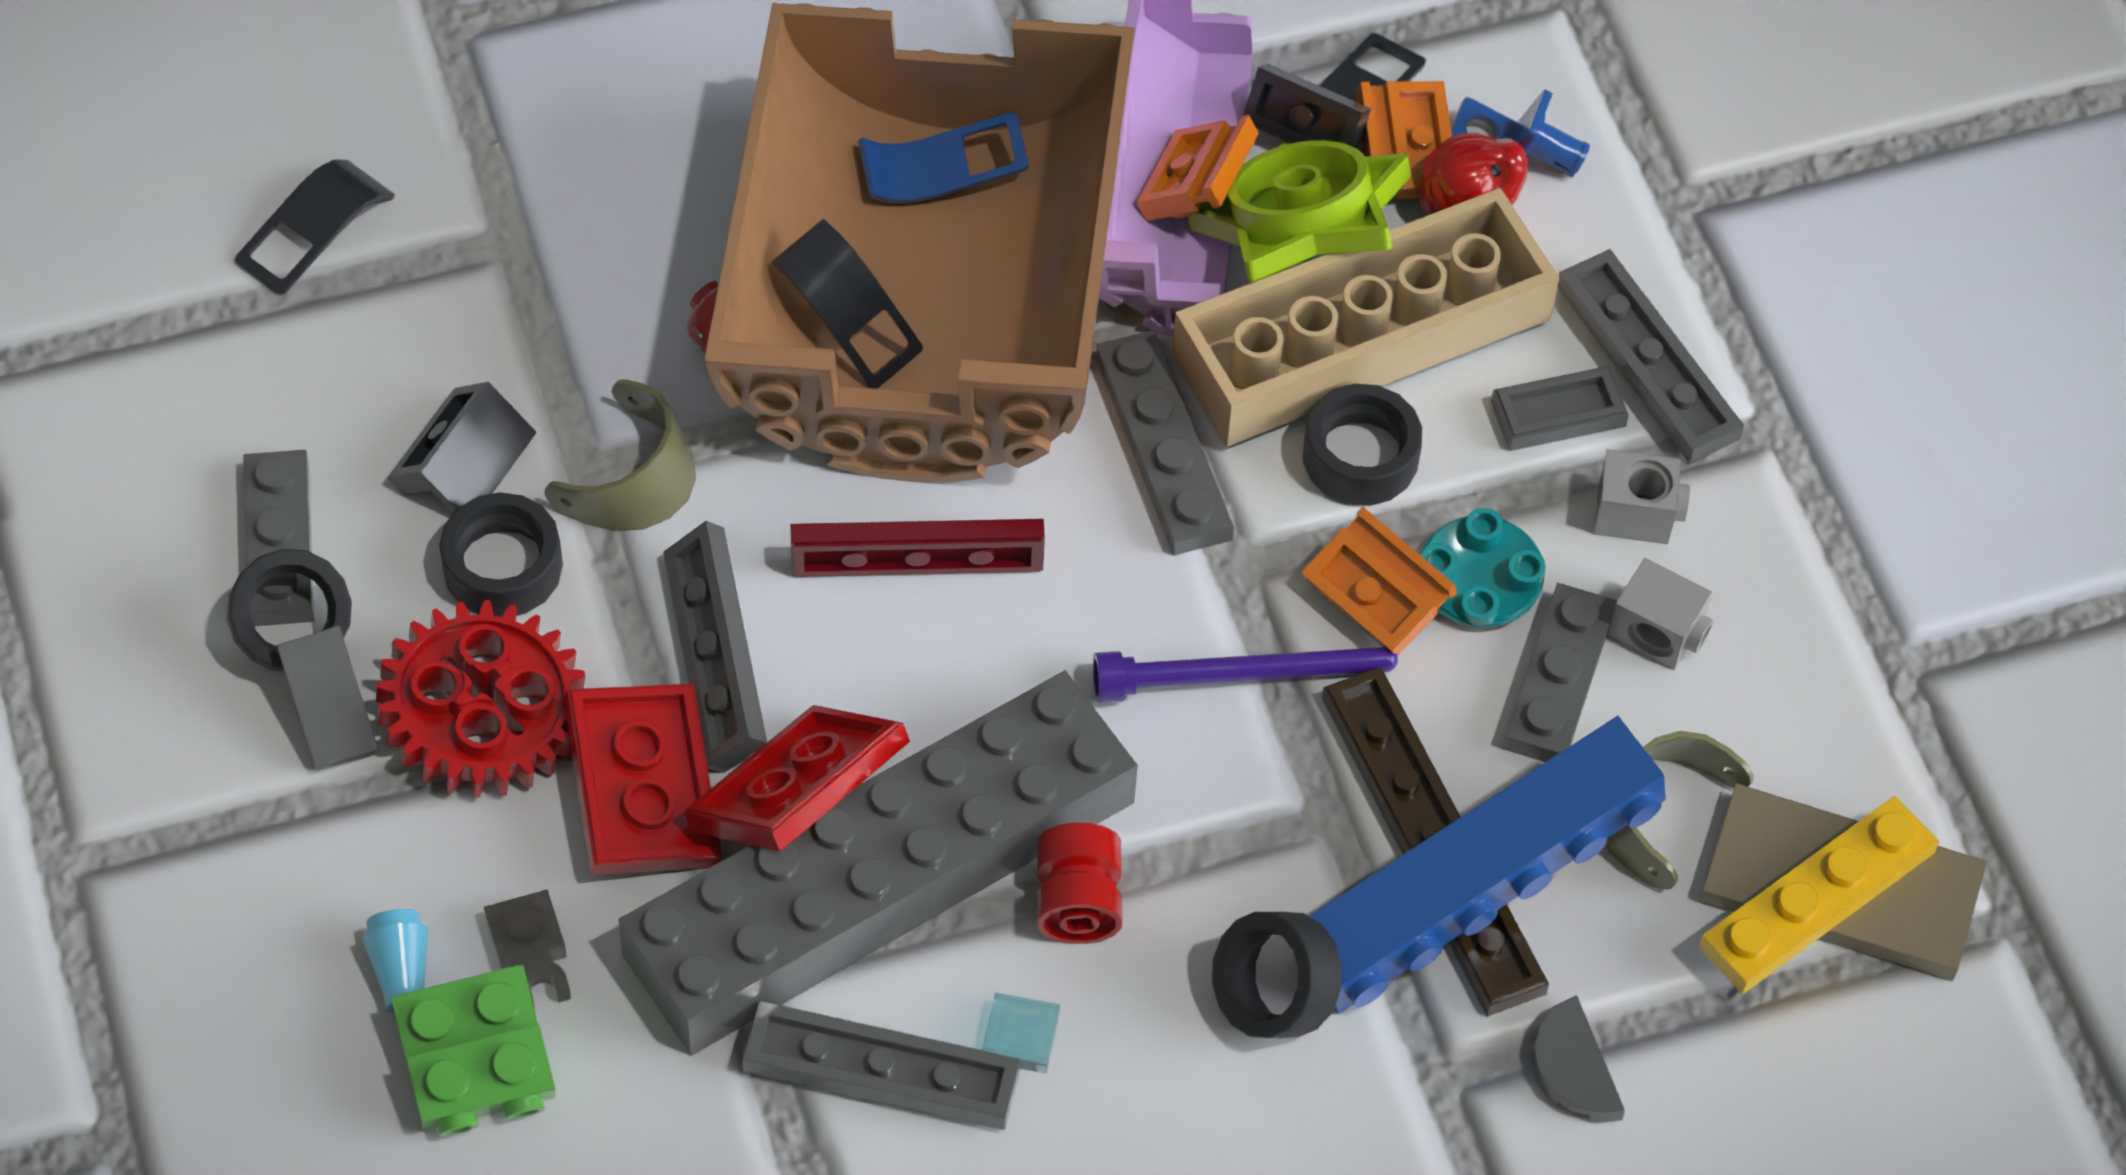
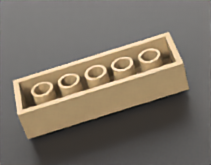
M1498 188L1389 230L1392 248L1389 250L1326 254L1175 312L1172 356L1227 447L1309 415L1316 402L1335 388L1355 383L1384 386L1551 320L1559 276L1502 189Z

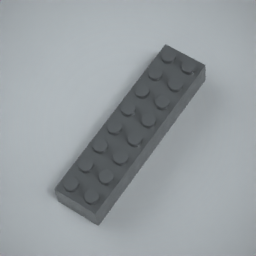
M1064 670L861 783L782 851L779 852L750 845L618 919L622 956L690 1056L754 1021L760 1001L782 1005L1036 860L1037 838L1045 830L1056 825L1072 822L1099 824L1134 804L1138 765L1070 675Z

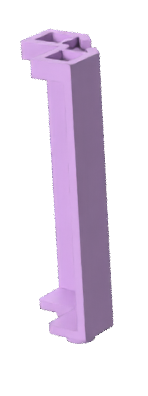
M1128 0L1125 27H1135L1134 45L1099 298L1113 307L1123 302L1143 314L1142 325L1150 330H1155V333L1159 335L1173 336L1175 312L1226 293L1231 243L1190 230L1188 217L1180 219L1166 217L1146 221L1136 202L1175 130L1226 120L1229 126H1235L1240 117L1243 116L1249 97L1254 55L1253 22L1251 17L1243 15L1194 13L1193 0Z

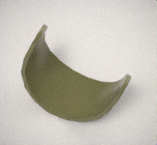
M622 379L614 383L611 391L613 397L627 411L652 422L665 431L658 449L640 468L620 480L599 486H580L552 481L546 486L544 494L554 508L581 523L611 531L644 530L670 519L689 501L696 480V472L690 447L671 407L662 394L642 383Z
M1677 731L1655 737L1643 746L1653 760L1682 762L1711 775L1732 788H1735L1736 783L1749 787L1754 781V774L1751 768L1740 756L1729 747L1706 734ZM1627 825L1607 838L1605 846L1609 853L1634 875L1661 889H1671L1677 883L1678 874L1675 868L1650 845L1637 827L1630 828Z

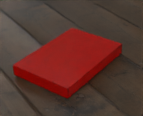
M694 684L567 689L563 702L590 875L710 868L721 862L723 857L720 839L692 832L684 815V812L690 805L711 789Z
M812 705L769 740L766 745L757 750L690 805L684 812L692 832L780 852L910 743L904 723Z

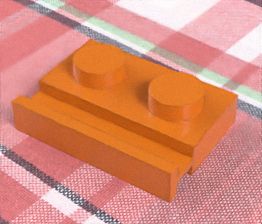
M1444 81L1386 82L1385 86H1370V82H1361L1355 93L1356 101L1371 108L1362 135L1364 156L1406 153L1412 176L1395 194L1396 199H1420L1419 189L1424 180L1422 172L1424 161L1434 148L1452 137Z
M1249 115L1241 116L1235 126H1229L1226 120L1175 130L1136 202L1146 221L1166 217L1184 218L1198 211L1203 202L1207 201L1210 202L1213 208L1221 207L1259 135Z
M1362 507L1356 513L1357 517L1346 529L1343 527L1301 571V574L1308 584L1381 647H1386L1398 656L1438 614V609L1449 597L1452 599L1458 591L1454 583L1368 510Z

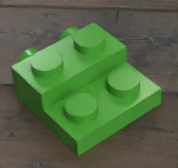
M523 964L391 997L423 1131L437 1128L440 1137L456 1135L477 1128L479 1126L477 1117L504 1111L506 1120L523 1118L544 1111V1100L555 1098L556 1089Z

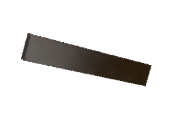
M1382 667L1323 687L1322 700L1403 855L1461 818ZM1507 904L1497 910L1496 918L1483 930L1473 935H1465L1463 932L1449 941L1487 1017L1547 995L1549 982Z

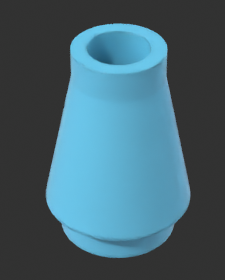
M393 909L372 915L366 921L368 932L362 936V941L384 995L386 1010L394 1013L391 1001L392 996L424 989L428 927L421 923L419 912L412 909Z

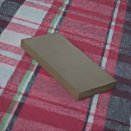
M1736 783L1700 902L1735 912L1859 821ZM1937 846L1932 856L1819 939L1953 981L1959 968L1987 861Z

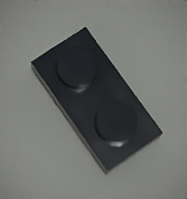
M1267 63L1259 66L1243 116L1249 115L1257 129L1288 143L1316 140L1335 141L1358 149L1371 108Z

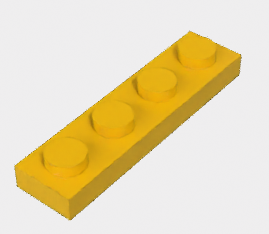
M1894 795L1704 933L1698 948L1744 994L1932 856L1937 849L1939 840Z

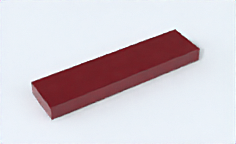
M1044 518L790 524L792 576L1043 571L1045 545Z

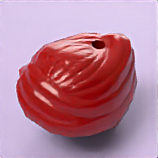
M1463 133L1446 139L1434 148L1424 161L1422 170L1424 180L1419 189L1420 205L1424 215H1431L1498 188L1502 189L1513 206L1527 179L1528 158L1523 145L1510 138L1495 139L1479 133ZM1492 166L1497 173L1496 175H1492L1490 172Z

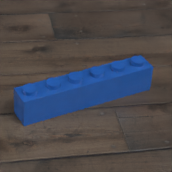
M1618 715L1310 915L1311 918L1324 926L1335 941L1342 964L1341 992L1335 1005L1338 1014L1352 1005L1359 1008L1373 1002L1386 990L1387 982L1408 968L1410 971H1418L1428 966L1441 954L1442 946L1463 932L1465 935H1473L1483 930L1496 918L1498 909L1518 896L1520 899L1533 897L1550 883L1553 873L1572 861L1577 864L1588 861L1605 847L1608 837L1627 825L1630 828L1639 827L1658 813L1662 802L1666 800L1664 774Z

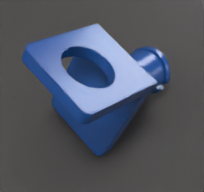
M1546 89L1541 92L1518 122L1470 97H1466L1461 102L1451 126L1453 137L1458 134L1468 133L1467 122L1471 120L1484 121L1493 129L1495 139L1510 138L1522 144L1526 155L1530 154L1563 171L1571 178L1581 168L1590 148L1589 143L1582 142L1544 122L1545 113L1553 94Z

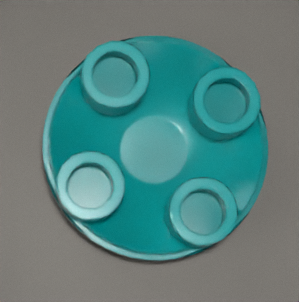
M1478 508L1470 512L1467 517L1445 524L1428 539L1421 552V556L1454 583L1458 591L1452 599L1449 597L1441 605L1438 612L1462 625L1490 628L1508 624L1529 611L1542 591L1546 565L1537 545L1526 532L1509 521L1503 520L1500 514L1493 509Z

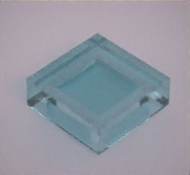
M995 992L982 1050L1021 1059L1020 1069L1047 1074L1060 1016V1004Z

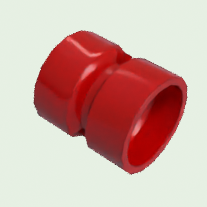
M1072 822L1047 829L1037 838V879L1041 882V885L1038 887L1037 928L1044 936L1054 941L1068 944H1089L1111 938L1122 929V894L1117 889V882L1121 879L1122 873L1121 838L1115 831L1098 824Z

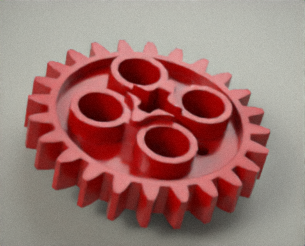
M484 600L479 615H470L463 601L457 602L455 618L450 620L435 608L431 613L430 629L418 622L412 621L409 625V641L398 638L392 641L391 657L393 659H382L380 679L383 681L377 682L376 702L382 704L378 706V725L389 727L386 738L387 747L397 748L404 746L401 762L404 768L420 761L424 762L423 782L428 783L439 773L447 775V792L453 793L462 780L470 781L473 796L477 798L480 797L485 782H494L501 796L507 795L509 779L516 777L527 789L533 787L534 767L550 776L553 775L556 766L555 755L566 758L571 756L563 699L567 689H584L586 676L584 670L573 669L577 653L574 648L558 651L561 639V632L558 629L541 636L539 634L541 616L535 614L524 624L516 622L517 609L516 605L513 604L506 609L502 617L493 616L490 600ZM485 654L492 656L496 660L483 663L471 657ZM430 691H439L449 697L434 700L427 698L423 694ZM529 696L536 698L540 703L525 705L515 699ZM481 733L490 736L493 740L479 743L470 740L467 736Z

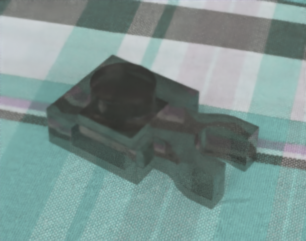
M548 889L484 906L486 923L500 969L520 964L524 965L533 1005L534 1000L531 990L539 983L551 984L556 989L558 1002L570 1000V987L566 974L554 962L567 956L565 943Z

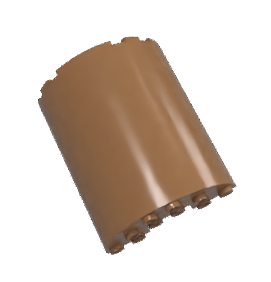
M772 3L704 359L708 376L726 405L730 409L738 406L742 407L757 420L755 427L757 432L790 451L798 449L803 445L827 454V466L865 476L910 482H954L984 478L986 467L1005 462L1020 468L1048 454L1051 442L1063 432L1070 434L1078 423L1085 404L1135 27H1122L1106 23L1097 25L1063 23L1046 19L1036 21L1013 19L1014 57H1002L994 54L943 53L929 49L920 51L896 49L893 11L874 10L868 7L815 6L808 3ZM1010 112L1017 114L1029 162V168L1026 171L934 199L914 203H886L869 196L858 140L862 137L878 143L899 144L924 139ZM1007 126L965 137L963 140L970 175L1003 167L1015 161ZM822 219H825L856 251L923 345L921 353L877 389L871 388L866 383L809 302L772 263V260ZM886 310L880 312L850 338L851 344L872 373L877 372L908 344L906 338Z

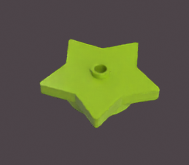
M1316 140L1282 143L1279 147L1265 151L1242 165L1221 207L1213 208L1209 201L1203 202L1198 211L1187 216L1190 230L1241 246L1247 278L1251 283L1271 276L1318 254L1389 250L1392 248L1388 223L1382 209L1412 176L1408 155L1406 153L1365 157L1358 149L1335 141Z

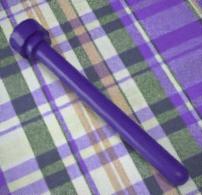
M1386 647L1135 663L1133 656L1122 657L1121 651L1094 652L1093 685L1097 703L1124 702L1125 695H1136L1137 688L1362 674L1378 667H1382L1384 672H1390L1397 666L1398 656Z

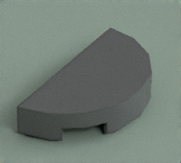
M1575 995L1555 1005L1539 1025L1531 1056L1535 1079L1549 1101L1556 1106L1561 1103L1572 1112L1589 1116L1588 1121L1595 1123L1622 1121L1625 1108L1578 996Z

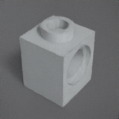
M1606 449L1598 484L1594 535L1668 544L1674 521L1685 522L1688 511L1690 485L1679 484L1681 459ZM1636 495L1646 496L1651 500L1641 499Z
M1644 558L1615 603L1607 636L1675 670L1686 651L1689 650L1697 654L1710 633L1714 620L1707 617L1706 612L1712 591Z

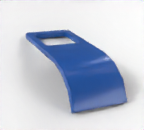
M1014 112L905 143H878L863 137L858 140L869 196L886 203H914L934 199L1024 172L1029 168L1019 118ZM1001 126H1007L1015 161L1003 167L970 175L963 143L964 138Z

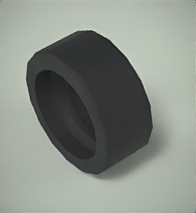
M1359 383L1335 388L1316 402L1307 417L1303 463L1310 480L1325 495L1345 504L1371 506L1390 501L1409 487L1418 471L1423 427L1415 409L1398 393L1379 385ZM1353 422L1369 423L1386 430L1397 440L1399 450L1397 456L1388 463L1373 467L1354 466L1338 459L1327 448L1326 437L1329 432L1341 425Z
M502 492L478 496L457 508L443 527L439 549L447 589L458 602L463 601L466 607L479 615L484 600H490L493 616L502 617L511 604L516 605L517 615L526 614L546 602L559 585L563 567L560 538L555 520L539 503L523 495ZM502 531L520 533L535 541L538 546V559L532 567L514 577L504 579L481 577L468 570L464 562V554L469 546L487 534Z
M279 549L259 556L239 574L228 596L227 622L234 642L250 660L273 671H284L275 645L265 641L256 631L251 618L252 599L258 587L269 577L281 573H299L317 584L323 591L328 605L327 621L322 631L340 626L344 638L351 625L352 600L344 578L328 560L307 550Z
M1255 911L1235 920L1221 936L1213 956L1212 986L1218 1007L1233 1027L1249 1037L1269 1039L1298 1038L1313 1032L1333 1013L1341 992L1342 964L1336 943L1320 922L1304 913ZM1272 935H1280L1285 939L1293 950L1298 967L1296 992L1291 1004L1282 1014L1270 1012L1260 998L1256 984V962L1262 946Z

